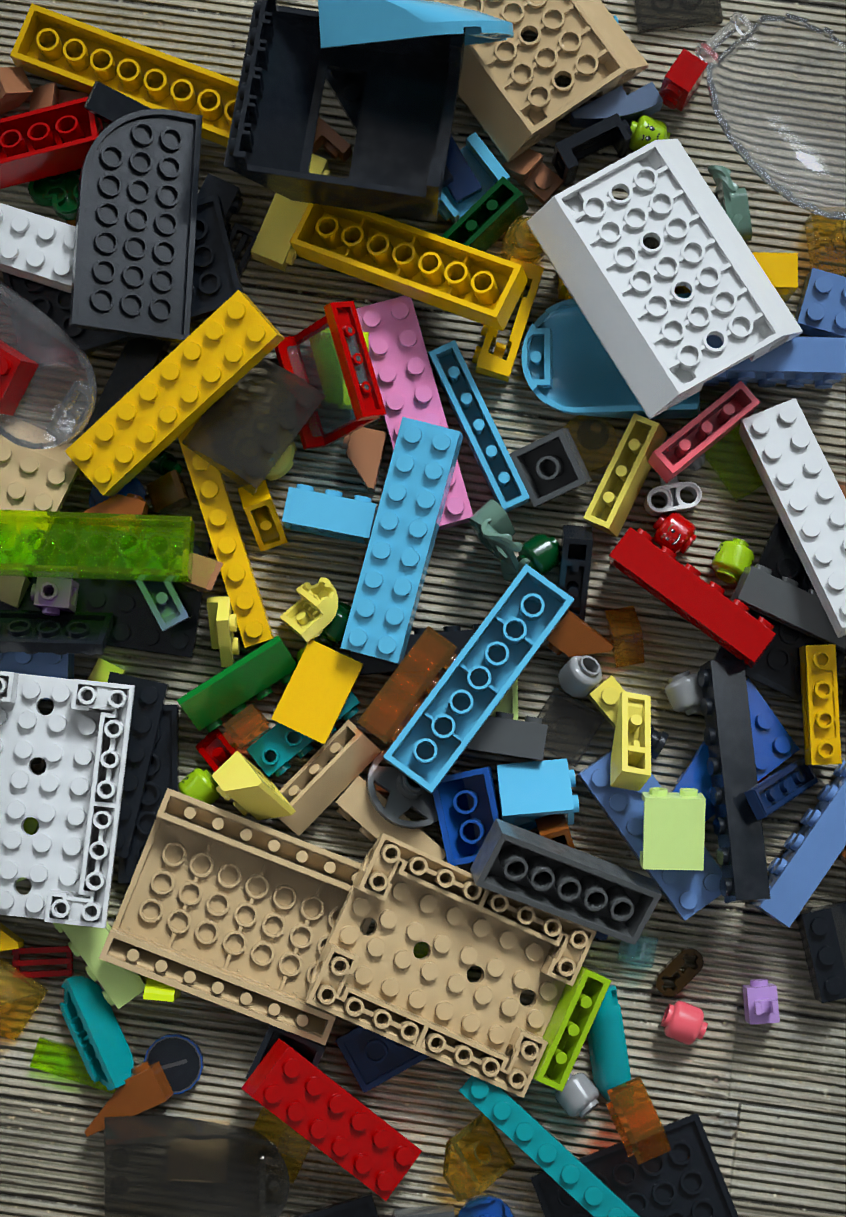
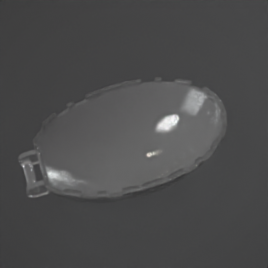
M736 11L730 16V21L706 43L702 42L695 48L696 55L708 63L706 66L708 92L712 108L723 132L746 164L782 197L811 213L829 219L846 221V43L833 36L834 31L825 26L824 29L807 23V18L789 13L785 16L763 15L753 25L741 12ZM738 31L742 36L721 55H718L715 50L733 33Z

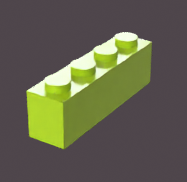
M582 966L574 985H565L543 1035V1039L548 1044L533 1076L536 1081L561 1092L563 1091L609 988L610 979Z

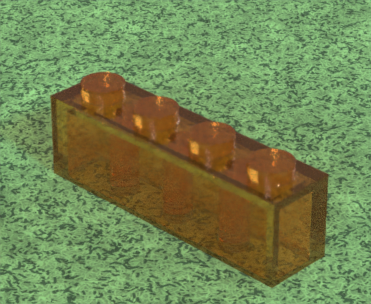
M428 626L357 722L387 745L391 740L394 742L404 729L402 725L408 716L412 718L422 705L420 702L426 692L430 694L440 679L437 678L444 668L448 670L456 659L457 646Z

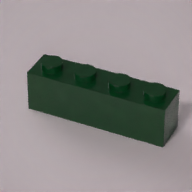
M502 177L441 237L486 252L529 209L523 193L505 177Z

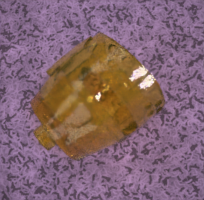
M521 215L509 226L502 240L500 252L502 258L510 261L512 257L534 265L544 258L546 254L526 224L531 217H523Z

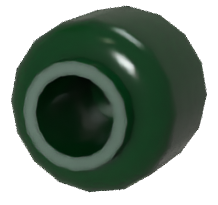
M544 534L534 535L522 544V550L518 552V562L523 558L529 559L528 566L542 576L555 568L561 560L560 544L554 537H547Z
M338 601L336 616L323 629L319 637L320 640L330 646H335L336 643L342 644L351 606Z

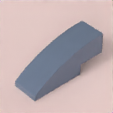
M653 82L628 95L621 85L572 112L569 123L572 127L588 128L616 113L619 114L622 121L626 120L628 123H631L632 120L637 121L642 115L650 116L660 111L663 99Z

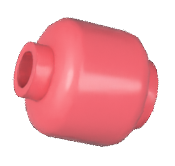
M677 1001L674 1005L669 1004L667 1006L661 1026L664 1027L667 1037L690 1045L696 1038H703L708 1023L703 1021L704 1012L702 1009L684 1001Z

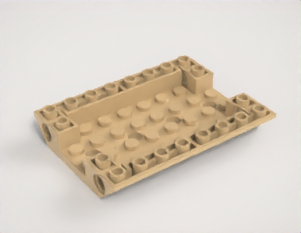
M425 0L479 11L513 23V38L492 43L464 46V58L458 95L507 162H510L553 133L556 122L597 94L600 97L607 94L649 67V64L601 0ZM531 30L538 37L533 42H526L522 39L521 35L525 31ZM564 75L570 78L571 84L567 87H559L556 85L555 79L558 76Z
M382 833L364 858L313 971L306 1003L524 1098L548 1044L543 1039L546 1028L565 985H574L597 931L475 885L471 873ZM365 918H373L375 921V929L370 934L361 933L359 928L361 921ZM419 942H426L429 947L428 954L423 958H416L413 953L415 945ZM472 966H479L482 971L480 979L476 982H470L467 979V971ZM525 990H532L534 993L533 1002L527 1006L520 1003L521 993Z

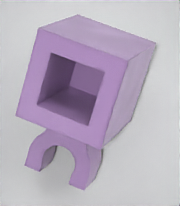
M768 979L750 980V985H742L745 1021L750 1025L779 1023L777 986L768 983Z

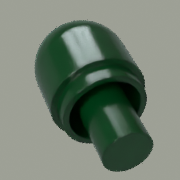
M162 451L148 464L152 471L162 476L173 470H177L179 474L182 471V467L177 464L176 458L166 451Z

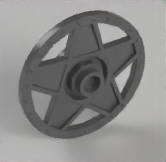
M390 747L386 748L374 759L367 774V792L373 807L385 820L401 828L420 829L434 824L438 821V815L433 795L398 769L378 766ZM374 783L389 792L385 808L376 795ZM412 808L426 820L408 821L402 820L399 817Z

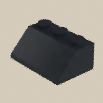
M846 901L801 910L796 919L815 999L821 1003L846 998Z

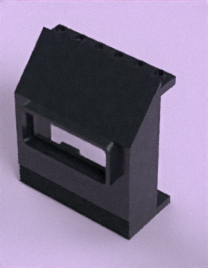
M257 0L253 6L224 167L293 201L437 222L463 65L466 28H464L463 34L321 48L318 11L279 6L277 0ZM327 69L367 75L348 178L309 172Z

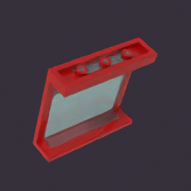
M354 301L327 304L323 307L326 316L296 335L284 337L285 339L275 347L304 450L327 447L386 415Z

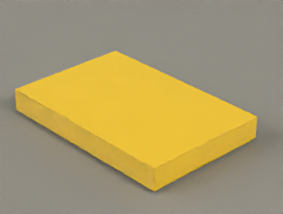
M311 639L271 719L326 745L364 664Z

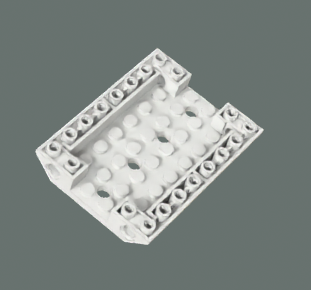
M678 139L655 140L553 196L526 223L649 420L701 391L705 382L748 358L751 362L803 332ZM618 188L624 189L628 193V197L625 200H617L613 197L612 191ZM647 237H654L658 240L659 247L649 249L645 247L643 240ZM678 286H686L690 290L691 296L679 298L675 294L674 289ZM716 335L721 338L723 345L720 348H712L707 344L706 338Z
M0 671V915L44 919V922L106 928L135 685ZM44 698L51 699L54 704V709L49 715H42L38 710V704ZM38 757L46 762V770L41 775H36L31 770L32 761ZM29 817L35 818L39 823V829L33 835L27 834L23 828L24 821ZM21 877L27 878L31 882L32 887L27 895H22L16 890V882Z

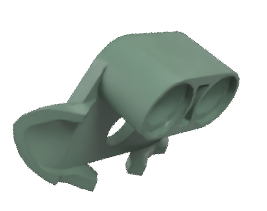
M719 165L709 166L708 172L713 176V180L716 183V199L744 242L751 241L752 225L745 187L739 188L731 180V170Z
M490 499L469 521L480 542L500 560L504 580L513 582L525 564L529 565L530 560L523 558L518 562L514 551L520 552L523 545L520 542L512 541V536L516 532L507 513L496 501Z

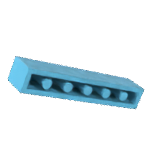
M453 340L429 351L428 358L495 501L506 513L528 503L530 497L456 341Z

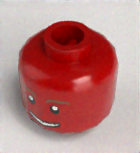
M672 512L668 517L662 514L653 525V528L657 530L653 537L654 541L661 547L663 545L675 554L679 552L684 554L697 538L694 534L696 531L695 525L678 512Z

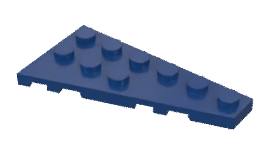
M747 678L746 683L758 782L800 749L753 683ZM703 741L691 759V763L677 780V784L672 792L680 793V788L698 789V793H702L706 798L705 821L715 815V808L710 800L712 779L707 771L709 751L708 746Z

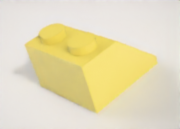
M236 751L211 775L219 785L216 788L217 792L226 801L232 798L234 800L233 805L244 816L250 813L257 820L291 816L296 812L275 784L239 751Z

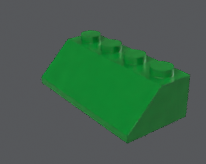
M276 636L177 699V702L199 731L207 730L208 733H211L224 724L221 719L229 714L236 717L248 709L246 704L254 698L261 701L272 694L271 688L279 682L283 686L288 684L297 666V662L283 640Z

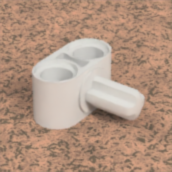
M677 476L667 484L660 477L661 486L653 488L647 494L644 500V508L648 514L658 517L662 514L670 515L672 512H687L700 502L702 491L694 482H678ZM680 491H690L694 496V501L692 503L683 502L680 498ZM654 495L662 496L666 502L665 507H654L651 497Z

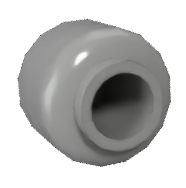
M588 655L573 656L560 669L558 679L562 689L567 694L583 698L588 696L601 682L602 672L595 658Z
M689 670L667 679L669 684L665 686L664 691L675 712L685 711L688 716L701 710L703 695L702 687L698 684V674H690Z
M570 1073L563 1091L557 1090L555 1093L556 1101L570 1117L579 1115L582 1119L599 1104L597 1101L599 1091L584 1073H577L575 1075Z

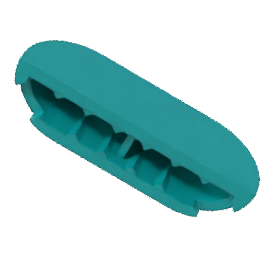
M73 976L65 979L61 986L64 988V1002L60 1003V1008L88 1074L94 1082L100 1081L105 1085L107 1090H113L126 1083L124 1080L132 1075L131 1069L134 1067L133 1056L114 1012L102 994L103 990L93 980L83 976Z
M610 985L587 1035L592 1076L595 1087L604 1099L617 1105L633 1104L631 1094L633 1088L621 1007L618 1004L616 986Z

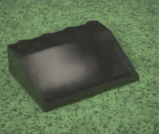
M263 358L201 416L182 443L254 496L322 405L326 396L302 378Z

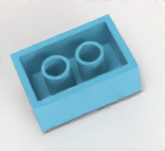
M297 484L296 488H288L282 523L286 529L368 545L377 514V505L371 502L372 498L355 495L354 499L344 498L342 492L329 489L325 490V494L313 491L314 487L304 484Z

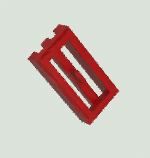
M68 945L12 949L13 979L74 975L73 952ZM66 952V958L20 960V954ZM67 964V969L21 971L20 967Z

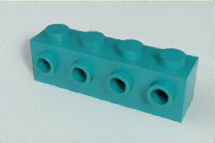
M352 691L337 722L342 718L345 721L350 720L360 711L357 706L361 702ZM278 723L246 750L268 777L275 774L278 778L291 768L288 762L297 755L302 759L314 749L312 743L315 740ZM334 726V728H333L331 734H333V733L337 730V728H336L335 726Z

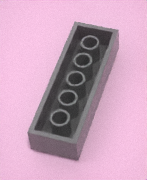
M497 818L470 868L475 885L633 945L638 941L662 896L654 880Z

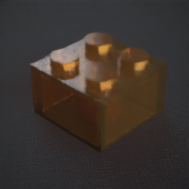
M640 1076L607 1090L610 1101L605 1104L628 1157L634 1155L639 1165L671 1151L665 1129Z

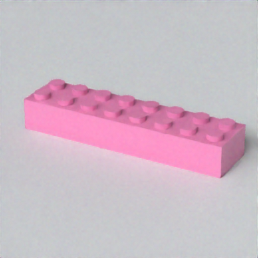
M404 295L357 308L356 311L362 331L369 332V356L386 410V415L383 418L392 450L394 451L402 417L448 428L412 298ZM458 460L438 531L470 522L469 519L473 516Z

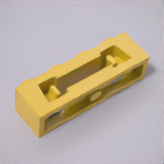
M512 257L510 259L511 262L522 265L528 279L526 285L530 286L527 298L523 297L525 287L520 296L522 298L508 341L507 347L510 348L507 360L503 359L506 345L496 342L499 330L483 325L481 335L485 336L483 346L476 347L472 362L476 363V373L505 382L509 381L544 271V267ZM492 342L496 343L493 354L489 353Z
M836 644L805 645L799 647L805 765L842 764Z

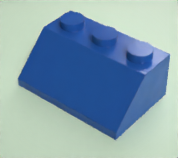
M491 766L447 775L433 792L447 862L454 866L474 862L495 819L502 820Z

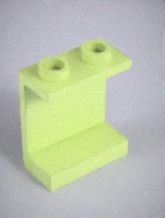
M652 787L649 788V792H642L641 798L644 801L643 851H640V865L642 869L704 871L706 798L704 795L698 793V789L680 788V793L668 792L667 788Z

